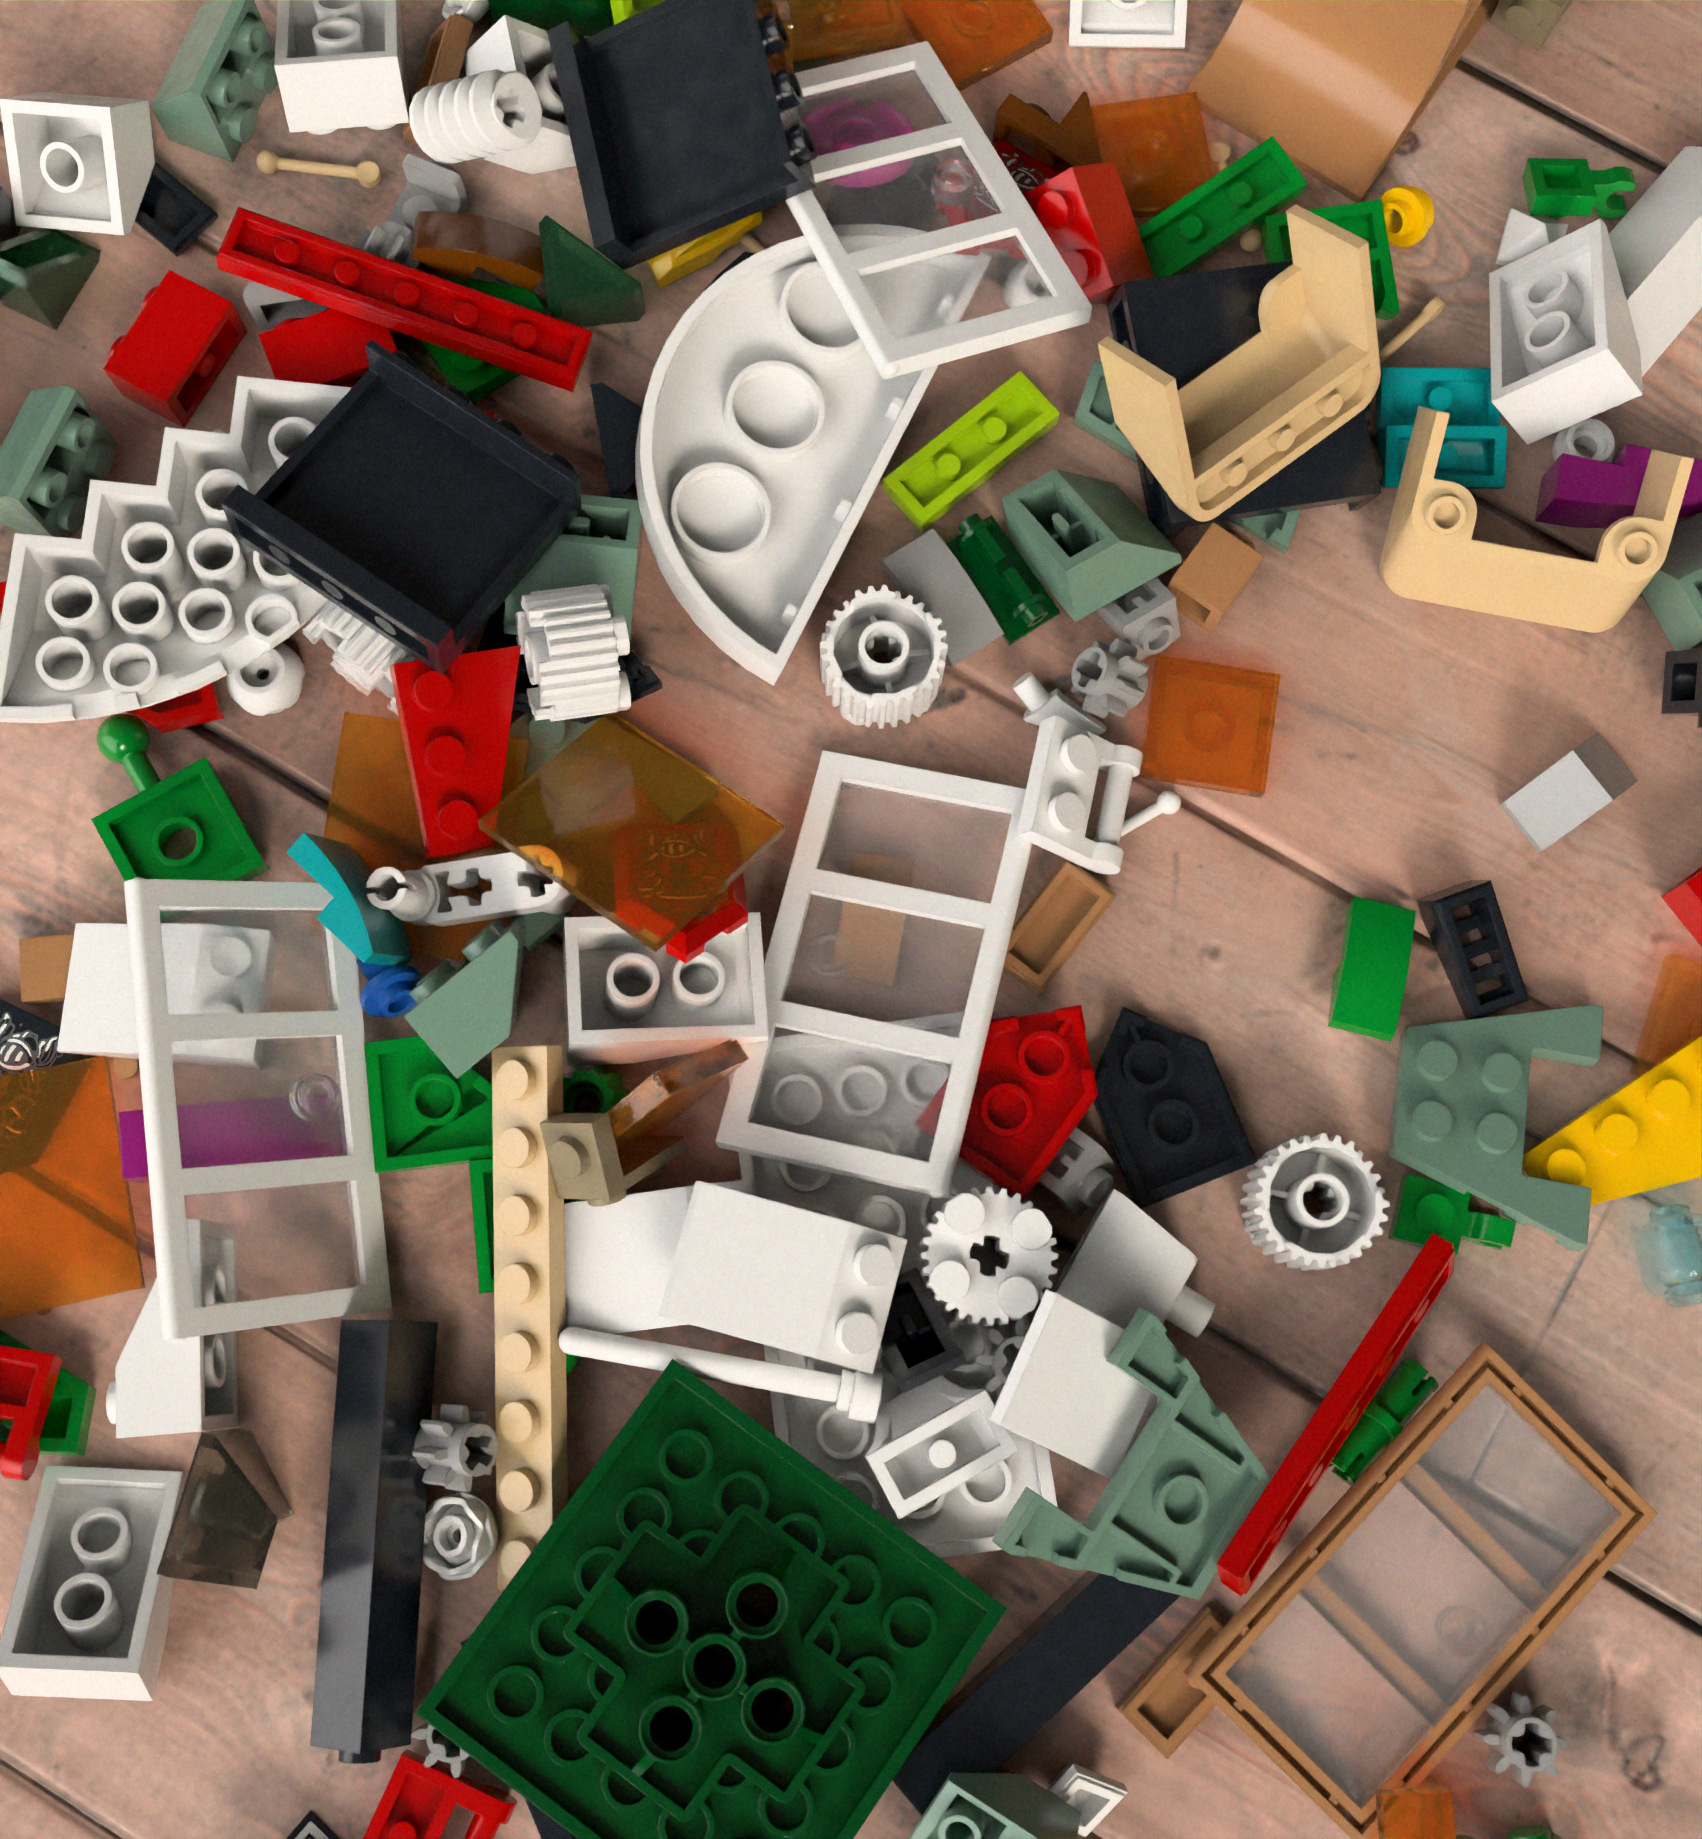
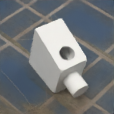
M1115 1189L1110 1191L1099 1204L1051 1289L1052 1292L1067 1298L1123 1329L1127 1328L1137 1310L1141 1308L1158 1317L1162 1324L1167 1320L1195 1338L1201 1334L1216 1306V1303L1185 1285L1198 1258L1125 1195Z

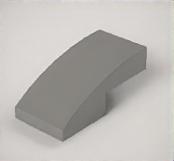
M934 528L929 529L879 560L896 590L900 591L901 598L905 599L908 595L913 596V604L917 605L923 602L925 604V613L932 611L935 614L934 618H941V630H945L947 634L945 641L948 644L945 660L946 666H954L1004 634L976 586Z

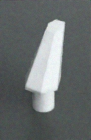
M1031 672L1021 676L1012 685V689L1028 707L1024 713L1023 719L1025 722L1040 726L1041 720L1058 715L1097 736L1107 729V726L1062 694L1058 688L1048 693Z

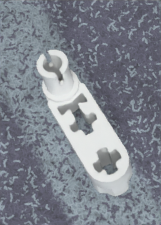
M527 849L426 865L421 870L415 871L407 870L402 872L394 867H381L370 875L366 888L379 891V894H367L369 901L374 906L383 910H390L395 917L403 921L421 926L436 925L445 927L537 912L561 915L571 911L575 901L584 894L585 881L582 872L573 868L566 859L544 849ZM548 871L554 873L553 884H544L546 893L540 891V881L549 880ZM478 875L482 879L492 882V891L482 894V904H480L479 900L468 896L453 897L450 886L457 889L474 887L478 885Z

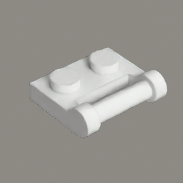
M1058 715L1041 720L1016 836L1093 872L1101 874L1119 873L1124 854L1123 850L1119 848V842L1132 777H1136L1140 773L1143 758L1142 752L1131 746L1115 745ZM1101 769L1107 772L1108 775L1095 839L1092 841L1086 838L1085 834L1098 770Z

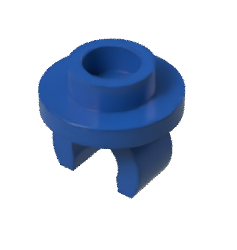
M360 959L356 960L369 981L360 995V1003L367 1014L374 1017H396L404 1014L411 1008L415 1000L409 993L422 979L416 968L410 965L393 967L390 965L363 963Z

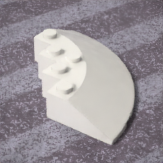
M237 376L230 434L165 427L156 486L90 479L81 539L15 533L0 621V722L50 723L92 719L155 705L198 690L245 667L288 639L314 617L330 600L234 537L221 503L238 484L255 495L352 387Z

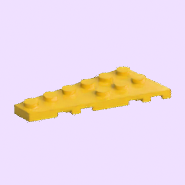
M1702 1033L1524 1151L1522 1174L1591 1188L1590 1206L1702 1177Z

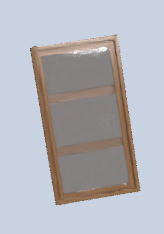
M1481 1342L1183 1672L1187 1675L1188 1683L1193 1688L1201 1689L1351 1839H1372L1658 1513L1499 1356L1494 1347Z

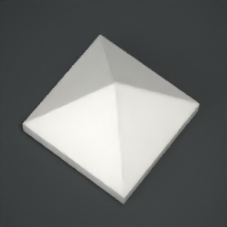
M1511 208L1508 213L1495 264L1505 266L1564 237L1568 224L1541 216H1531L1530 213Z
M1066 1764L1047 1788L1049 1792L1082 1812L1078 1834L1084 1837L1128 1793L1124 1783L1076 1764Z

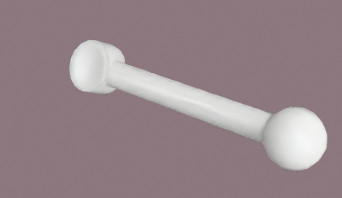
M1171 790L1160 793L1156 803L1123 822L1121 837L1162 813H1176L1181 806L1180 796Z

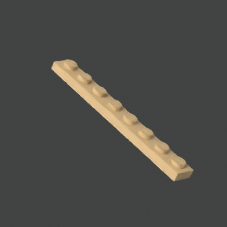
M562 1045L496 1047L492 1050L496 1436L498 1439V1455L496 1458L497 1590L504 1591L568 1503L566 1353L560 1349L558 1344L560 1333L566 1329L564 1199H558L540 1127V1122L555 1113H563Z

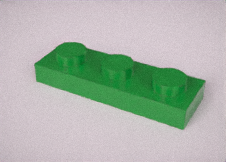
M1274 136L1137 228L1154 278L1186 274L1261 223L1266 215L1274 214L1305 192L1307 181Z

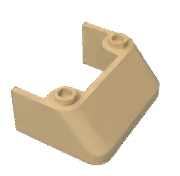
M1297 204L1286 211L1293 264L1270 280L1261 293L1258 309L1261 331L1178 390L1176 378L1108 336L1097 343L1116 425L1174 504L1180 510L1200 522H1206L1219 516L1359 414L1371 402L1379 387L1381 369L1369 243L1365 239Z
M1418 406L1380 558V575L1385 585L1397 595L1408 599L1585 632H1603L1618 624L1666 559L1694 458L1661 450H1651L1633 516L1621 518L1606 529L1601 537L1594 562L1471 539L1477 518V505L1473 495L1468 489L1458 483L1434 478L1450 413Z

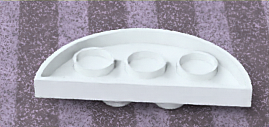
M880 228L834 230L847 254L920 235L902 230ZM805 236L771 246L731 268L704 290L682 315L667 338L654 366L641 411L635 448V481L639 510L642 515L648 543L663 577L691 619L723 652L746 670L773 686L789 659L938 367L936 365L897 377L883 379ZM952 252L860 278L893 338L898 340L960 323L991 260L979 256V259L976 260L957 259Z

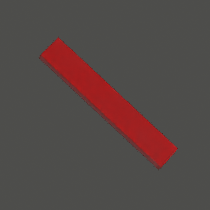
M241 207L237 208L216 255L219 270L570 392H574L592 343V330Z
M1434 1233L1431 1234L1216 1563L1220 1582L1238 1595L1247 1594L1449 1281L1454 1271V1244Z

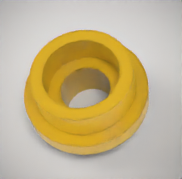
M1407 185L1396 186L1386 191L1380 199H1382L1388 241L1398 247H1409L1420 242L1434 222L1435 210L1431 198L1424 190Z

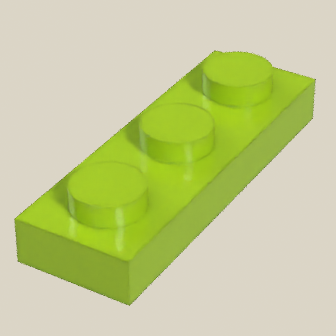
M1020 370L882 480V490L922 533L1056 426L1059 421L1060 412Z

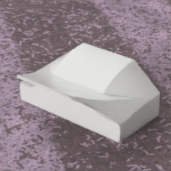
M941 1375L899 1395L878 1408L874 1443L865 1457L898 1519L903 1518L1019 1452L1008 1429L989 1420L995 1405L986 1389L967 1390L950 1382Z

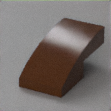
M419 211L414 220L411 257L465 283H468L478 266L533 292L543 276L545 238L523 228L483 216L449 211Z

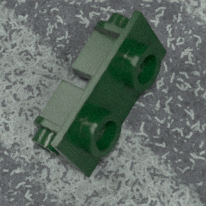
M976 513L960 523L958 529L962 534L947 542L946 545L957 558L1004 632L1002 636L1009 646L1060 614V610L992 515L982 520L979 514Z

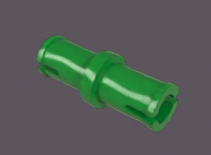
M1404 1358L1400 1362L1398 1369L1372 1398L1329 1467L1335 1466L1332 1472L1342 1481L1352 1486L1388 1444L1403 1430L1404 1425L1430 1394L1439 1388V1384L1434 1377L1429 1376L1427 1380L1423 1378L1429 1373L1425 1368L1409 1358Z

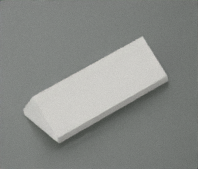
M1685 146L1609 233L1640 348L1642 377L1702 307V147Z

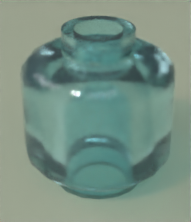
M1684 1204L1669 1205L1653 1210L1649 1213L1651 1222L1639 1228L1632 1239L1634 1253L1645 1289L1654 1296L1665 1298L1668 1306L1685 1307L1702 1304V1214L1691 1213L1689 1206Z

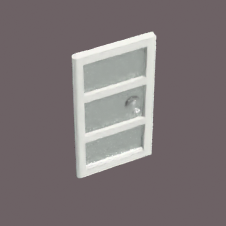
M928 41L794 73L803 94V103L797 106L800 121L808 128L817 152V158L810 161L816 187L785 201L883 379L897 377L1089 323L1092 305Z
M825 750L822 751L764 962L769 1038L766 1041L742 1044L715 1141L719 1148L929 1194L934 1198L949 1197L1032 847L1031 842L1016 836L1026 789Z
M135 877L132 880L125 881L124 891L162 1340L179 1344L186 1338L392 1309L379 1173L375 1172L364 1049V1043L366 1042L362 1005L360 1003L361 992L358 964L356 962L357 956L316 918L334 897L319 883L170 880L144 879L142 877Z

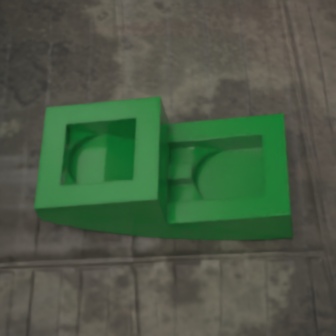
M1357 896L1353 897L1346 910L1341 962L1333 974L1328 1027L1389 1042L1395 1035L1406 985L1416 911Z

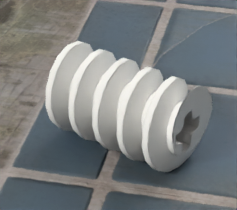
M498 69L488 70L479 74L468 75L464 78L422 87L414 95L409 107V123L414 139L424 153L435 161L445 164H453L523 149L535 140L542 121L539 95L531 81L520 71H507L505 73Z

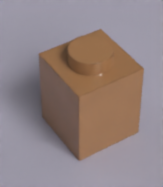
M1213 522L1171 578L1167 587L1176 598L1177 611L1212 634L1252 580L1265 556L1257 552L1252 541L1241 532L1234 529L1225 530Z

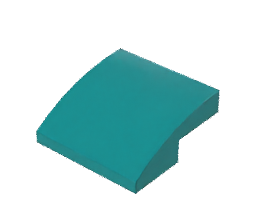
M1380 368L1381 378L1375 394L1377 453L1383 468L1382 488H1398L1418 406L1450 413L1434 478L1458 483L1466 489L1505 488L1507 426H1500V412L1491 402V368Z
M304 832L286 853L334 897L316 918L363 963L390 966L407 965L413 958L402 920L395 917L390 910H383L374 906L367 897V894L370 893L379 894L378 890L366 888V883L373 873L367 863L347 843Z

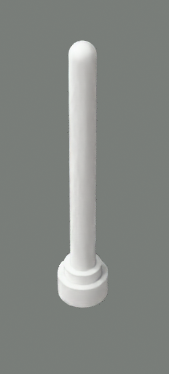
M577 1327L564 1329L558 1338L560 1349L571 1355L664 1371L673 1359L698 1378L835 1402V1410L848 1412L847 1419L874 1424L878 1413L884 1369L874 1367L873 1374L859 1370L842 1369L841 1375Z

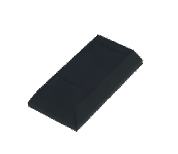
M155 162L135 222L178 257L219 216Z

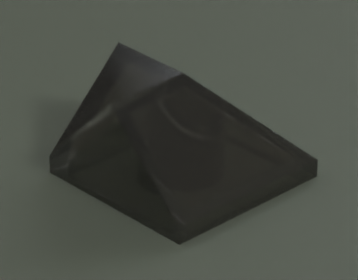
M238 1427L201 1433L156 1574L169 1578L257 1589L276 1525L290 1518L294 1513L252 1431Z

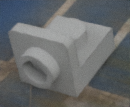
M412 154L406 155L402 167L407 183L387 221L399 223L414 231V220L419 211L467 213L470 205L461 176L452 166L435 161L432 158L424 160Z
M1157 577L1096 610L1119 636V640L1138 648L1135 659L1139 661L1162 652L1181 636L1176 598Z
M1075 1127L1038 1180V1183L1057 1197L1065 1208L1078 1218L1088 1207L1098 1205L1107 1196L1112 1188L1118 1167L1100 1144Z

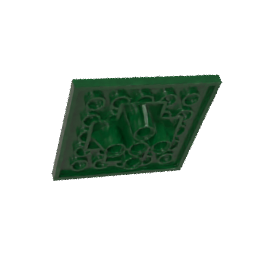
M672 1359L418 1707L415 1714L577 1839H853L1007 1608ZM753 1583L768 1585L777 1595V1605L774 1612L768 1618L761 1621H751L744 1618L736 1605L739 1593L747 1585ZM653 1600H662L669 1603L675 1609L678 1616L676 1629L670 1635L663 1638H652L646 1635L640 1629L638 1623L639 1609ZM710 1644H721L727 1647L735 1658V1666L732 1672L726 1678L719 1681H709L702 1678L694 1665L697 1653L703 1647ZM768 1688H779L785 1691L792 1699V1708L789 1715L783 1721L776 1724H765L759 1721L751 1709L755 1697L761 1691ZM666 1706H677L684 1709L690 1716L693 1724L690 1733L684 1739L677 1742H667L660 1739L654 1732L651 1724L654 1714Z

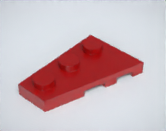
M521 645L459 654L442 675L419 660L393 664L389 667L426 859L494 847Z

